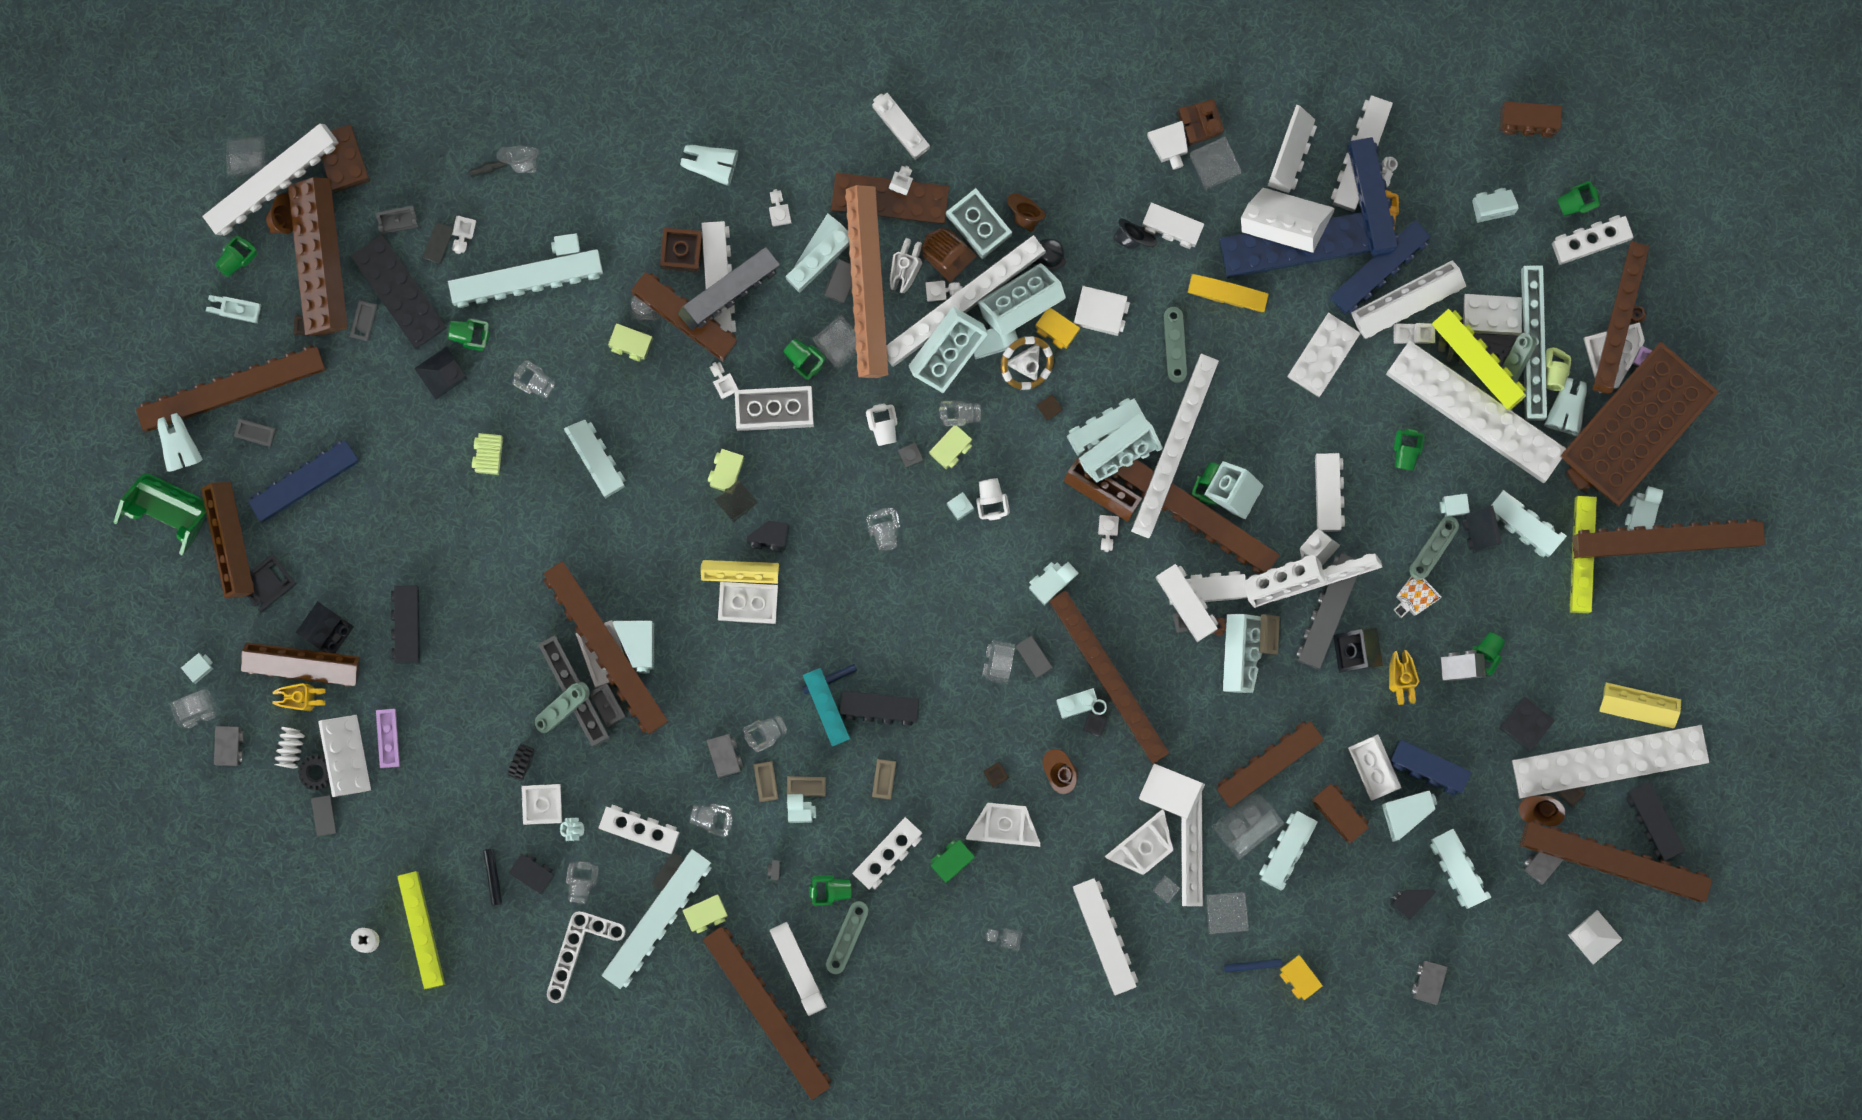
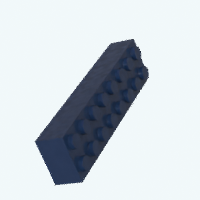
M1362 213L1330 218L1314 252L1250 234L1220 238L1219 241L1226 279L1371 253Z

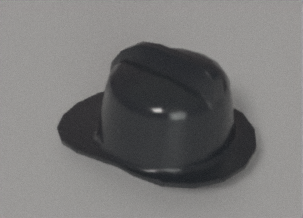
M1119 219L1120 227L1113 237L1114 241L1128 249H1134L1140 244L1147 247L1157 245L1156 238L1146 232L1145 229L1126 219Z
M1052 238L1038 241L1046 253L1033 262V264L1039 265L1041 263L1047 269L1052 270L1060 269L1065 265L1064 250L1059 241Z

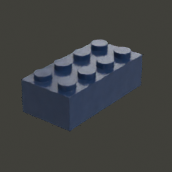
M1403 740L1397 742L1389 759L1394 770L1399 772L1405 770L1409 772L1408 776L1416 780L1423 778L1427 780V785L1434 788L1440 786L1444 788L1443 792L1451 796L1459 795L1463 792L1471 775V771Z

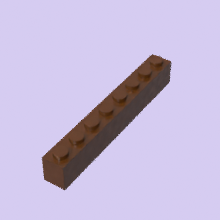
M1631 241L1628 247L1592 390L1611 395L1614 388L1649 250L1648 245Z

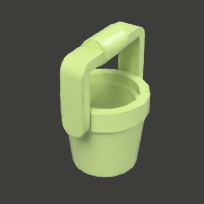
M1548 348L1545 357L1546 388L1553 391L1564 390L1567 377L1570 374L1571 357L1558 348ZM1553 355L1563 359L1564 363L1552 361Z

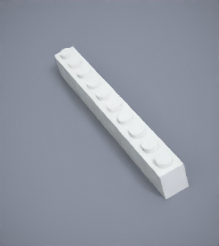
M1035 236L1030 237L886 345L887 360L891 366H896L923 346L953 306L967 313L978 304V301L999 289L1043 256L1046 251Z
M1203 354L1200 355L1131 532L1150 538L1219 360Z

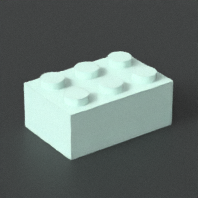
M976 188L946 212L948 219L981 259H984L1012 236V231Z

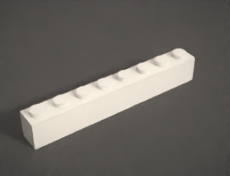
M325 124L317 125L203 215V218L216 235H227L233 230L232 227L235 224L244 222L249 213L258 211L262 207L261 204L263 202L273 199L277 195V191L287 188L291 184L292 179L295 177L299 178L305 174L306 168L321 161L320 157L333 152L339 142Z

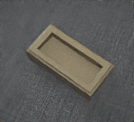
M1261 615L1259 653L1278 654L1280 616Z
M877 759L872 797L891 800L896 761Z
M773 761L753 764L759 802L778 800Z
M787 776V794L826 797V777Z

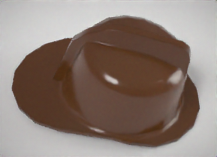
M281 193L276 196L272 208L266 215L269 233L290 234L293 231L290 200L287 193Z
M1014 193L1008 196L1007 204L1014 211L1015 223L1030 232L1034 231L1039 221L1045 219V212L1033 200L1021 194Z
M1052 749L1045 753L1043 768L1051 786L1056 792L1061 794L1071 792L1078 780L1077 768L1062 750Z
M1529 796L1520 803L1519 814L1528 823L1534 820L1543 823L1545 826H1556L1564 820L1565 809L1552 796Z

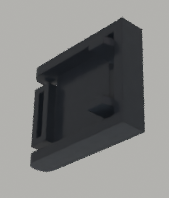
M271 554L250 571L254 593L247 595V597L256 607L263 603L258 608L261 613L297 583L277 558ZM275 565L286 576V579L282 582L271 571V568Z

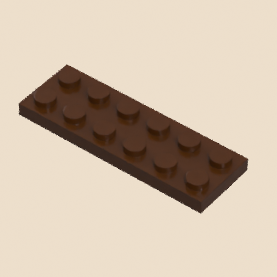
M845 173L835 174L831 211L847 213L846 189L856 185L873 186L876 188L877 216L945 224L949 186L912 182L907 195L889 189L892 179Z

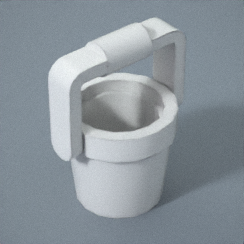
M879 404L868 409L866 415L869 429L873 430L878 446L897 442L895 431L897 418L894 406ZM888 409L890 420L875 423L873 412L878 413Z
M998 478L979 481L980 498H977L976 502L980 519L997 520L1008 515L1010 510L1007 495L1002 494ZM1003 501L1004 512H992L984 515L982 505Z

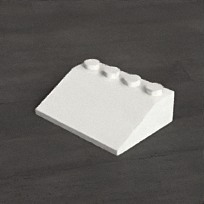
M1299 105L1295 107L1268 183L1269 187L1289 193L1291 189L1295 190L1298 181L1295 178L1297 171L1301 172L1304 161L1301 160L1303 153L1307 154L1311 145L1307 143L1309 136L1313 137L1317 128L1314 125L1315 119Z
M1262 188L1248 203L1241 217L1242 232L1314 252L1334 212V208Z

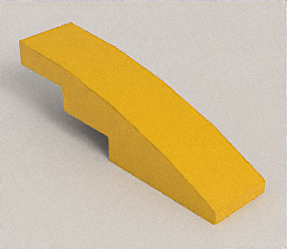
M1195 274L1191 275L1187 292L1216 302L1227 303L1241 308L1245 307L1258 312L1265 311L1268 293Z

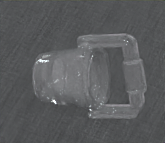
M525 360L522 365L518 366L512 381L514 386L526 393L532 392L545 399L556 383L545 375L540 367L528 360ZM525 367L535 372L528 385L518 380L524 373Z
M963 401L941 402L939 413L945 426H963L965 424L977 423L981 420L980 403ZM946 408H955V419H947Z
M883 508L867 516L869 533L871 536H875L878 549L880 551H887L898 546L896 530L900 527L897 511L893 508ZM892 513L893 522L873 525L872 519Z
M777 715L764 721L758 720L744 727L743 732L749 746L753 747L756 752H760L772 746L777 738L787 732V728L782 718ZM758 728L765 741L759 745L756 744L752 735L749 734V732Z
M711 804L710 807L694 805L690 816V823L705 828L710 834L726 837L732 825V811L730 808ZM718 812L726 814L724 830L714 828Z
M582 861L569 864L566 883L569 884L568 901L587 904L591 888L596 886L599 870L597 866L591 865L590 862ZM574 868L592 869L591 880L573 877Z

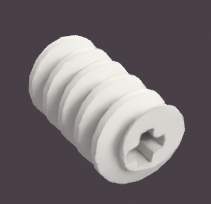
M281 727L286 733L280 734L284 741L278 742V745L283 748L276 750L281 756L275 757V760L280 763L274 765L292 769L298 768V765L293 762L300 760L295 754L301 753L297 746H301L303 743L298 739L304 738L305 735L300 733V730Z
M359 928L351 936V945L359 952L370 953L379 946V936L372 929ZM363 937H368L367 944H363Z

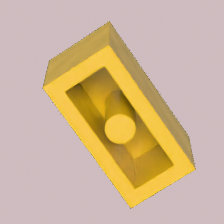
M1052 308L1047 309L1035 325V328L1038 329L1036 332L1044 338L1050 337L1053 339L1052 343L1060 349L1062 347L1067 349L1080 331L1077 325Z
M1300 955L1280 969L1282 972L1280 974L1281 978L1286 984L1288 982L1291 983L1294 987L1291 991L1297 999L1302 998L1305 1000L1323 986Z

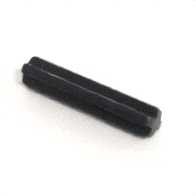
M485 849L483 853L491 904L497 906L502 904L495 854L493 849Z

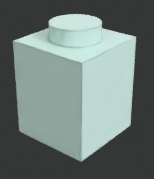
M577 233L555 236V242H551L553 254L556 253L558 258L580 253Z
M963 492L947 502V506L957 520H960L974 510Z
M1467 494L1446 496L1442 498L1443 502H1440L1441 513H1445V517L1470 513Z
M198 653L181 669L196 684L213 670L211 666L213 662L206 654L202 656V654Z

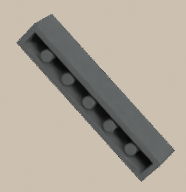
M1341 553L1339 557H1335L1332 565L1337 566L1345 563L1347 560L1356 559ZM1357 576L1326 585L1325 593L1321 592L1317 601L1320 603L1318 611L1314 609L1310 619L1313 621L1311 628L1307 627L1303 636L1306 639L1304 646L1300 645L1296 656L1299 657L1298 662L1318 670L1321 668Z
M555 635L538 644L563 693L571 685L580 682ZM588 697L573 712L591 746L594 748L609 740L610 737Z

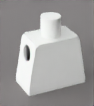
M1182 121L1148 132V139L1161 162L1170 160L1173 170L1184 166L1181 156L1187 154V144Z
M1317 529L1301 546V560L1305 556L1315 555L1321 562V565H1323L1340 545L1326 533Z

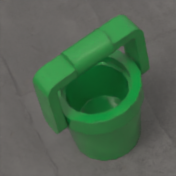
M1590 181L1573 187L1570 192L1557 198L1563 215L1567 216L1577 212L1585 213L1599 207L1600 195L1597 188L1593 187ZM1590 188L1589 192L1595 201L1584 205L1580 191Z
M235 236L223 248L224 253L217 260L215 266L221 273L229 277L240 267L247 266L256 257L257 251L252 243L239 236ZM237 242L248 251H251L246 258L233 248Z
M468 319L467 322L450 321L447 339L462 343L464 348L483 351L489 340L488 323L474 319ZM474 326L484 327L481 335V345L471 343Z
M796 338L783 351L794 364L793 369L807 380L813 375L818 374L826 360V357L814 346H806ZM813 353L820 361L813 366L808 374L801 366Z
M1408 428L1397 431L1394 444L1396 468L1414 471L1418 455L1422 453L1425 438L1423 433H1418L1417 430ZM1403 434L1409 437L1418 436L1417 446L1401 445Z
M1209 462L1202 477L1197 476L1191 495L1198 498V501L1208 505H1219L1209 497L1195 493L1198 483L1209 487L1220 467L1219 464Z
M1491 632L1486 635L1480 645L1474 646L1472 649L1476 650L1477 654H1484V659L1492 663L1489 669L1485 667V672L1488 675H1492L1502 659L1500 653L1505 644L1504 639Z
M833 875L814 876L810 885L809 895L814 906L832 905L834 901L850 899V879H834ZM816 882H825L826 899L816 900Z

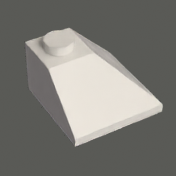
M1598 910L1568 934L1592 964L1596 963L1622 941V938Z

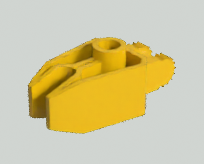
M1404 650L1401 663L1398 653L1395 651L1391 656L1389 665V689L1392 692H1396L1399 705L1404 704L1403 691L1408 692L1410 704H1415L1414 688L1420 681L1413 659L1407 650Z
M304 683L281 687L273 691V694H283L284 697L289 698H284L283 701H273V704L285 708L311 711L314 706L325 705L323 700L314 701V694H324L325 689H315L312 685Z

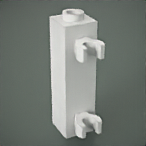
M888 93L885 95L880 94L873 100L872 106L914 160L930 149V145Z

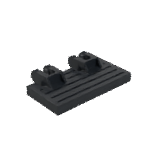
M1440 334L1437 352L1445 353L1448 345L1449 350L1446 362L1451 363L1454 349ZM1473 334L1477 341L1481 338L1488 346L1485 350L1490 355L1494 353L1498 356L1500 360L1498 364L1501 368L1503 358L1506 360L1518 338L1516 335ZM1459 356L1458 365L1462 366L1464 360Z

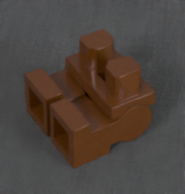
M1214 99L1188 107H1181L1177 111L1180 121L1183 122L1185 127L1184 132L1188 146L1220 136L1224 132Z

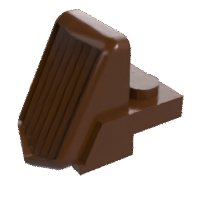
M940 228L928 233L922 245L923 253L921 255L949 283L976 257L973 251L949 228Z

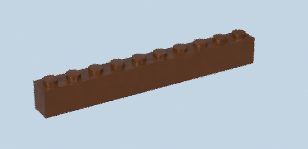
M311 345L303 348V352L297 354L296 352H290L284 355L285 358L279 360L273 358L266 361L267 364L252 365L248 367L249 370L241 372L239 370L232 372L230 377L224 379L223 377L215 378L212 380L213 383L207 385L205 383L197 384L194 386V389L177 391L176 395L172 397L168 395L158 398L157 402L152 404L151 402L142 403L139 405L140 408L136 409L142 430L146 433L158 429V419L162 417L165 418L168 425L172 424L171 414L177 413L184 420L326 371L318 347Z
M1136 459L1132 465L1128 467L1122 466L1118 468V472L1110 476L1116 480L1122 479L1125 481L1124 485L1132 491L1137 489L1141 492L1140 496L1144 498L1154 471ZM1171 483L1161 508L1162 511H1170L1173 513L1172 517L1180 523L1185 521L1189 524L1188 528L1195 533L1200 531L1205 535L1204 539L1212 544L1216 542L1221 545L1220 549L1228 555L1230 553L1236 555V560L1241 564L1246 565L1248 563L1253 567L1252 571L1256 574L1266 573L1272 568L1280 556L1278 553Z
M1746 519L1745 523H1738V520L1726 521V524L1712 521L1708 522V525L1701 526V522L1689 523L1690 527H1683V524H1671V528H1664V525L1652 526L1653 529L1637 526L1634 527V530L1627 531V527L1615 528V532H1609L1608 529H1597V533H1590V530H1580L1578 534L1572 536L1574 559L1765 545L1763 522H1756V519Z
M561 561L543 573L546 577L543 579L548 589H554L556 592L553 595L559 605L563 603L567 609L564 611L569 621H575L577 624L574 627L580 637L584 635L588 641L585 643L590 653H596L598 658L595 660L600 668H606L609 673L606 675L611 685H617L619 688L617 694L621 700H627L630 705L627 707L632 717L637 716L640 720L638 726L642 732H648L651 735L669 723L564 562Z
M1067 591L1051 599L1049 603L1150 762L1154 764L1167 756L1169 752Z
M1532 820V822L1526 823L1519 844L1521 847L1700 903L1707 902L1712 879L1707 878L1705 873L1696 872L1694 874L1689 872V869L1686 867L1678 866V868H1675L1666 861H1652L1653 858L1650 856H1636L1634 851L1628 849L1620 851L1616 849L1615 845L1608 843L1601 845L1598 844L1596 839L1587 837L1585 840L1579 838L1580 835L1577 833L1568 832L1566 834L1561 832V829L1558 827L1550 826V828H1547L1538 821Z
M721 926L702 939L810 1099L813 1100L831 1087L829 1083L832 1080L826 1072L822 1074L818 1068L821 1064L815 1056L811 1058L807 1052L810 1048L804 1040L800 1042L796 1036L799 1034L793 1024L789 1025L785 1020L788 1018L787 1014L782 1008H777L775 1005L777 1000L772 992H766L764 989L766 984L761 976H755L753 973L755 967L750 960L745 961L742 956L744 951L740 945H734L731 940L733 935L729 929L726 928L724 930Z

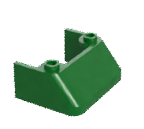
M142 474L120 499L113 523L118 524L124 515L131 519L142 518L144 514L149 515L178 529L176 537L182 542L179 554L183 555L194 542L207 513L204 499L154 475Z

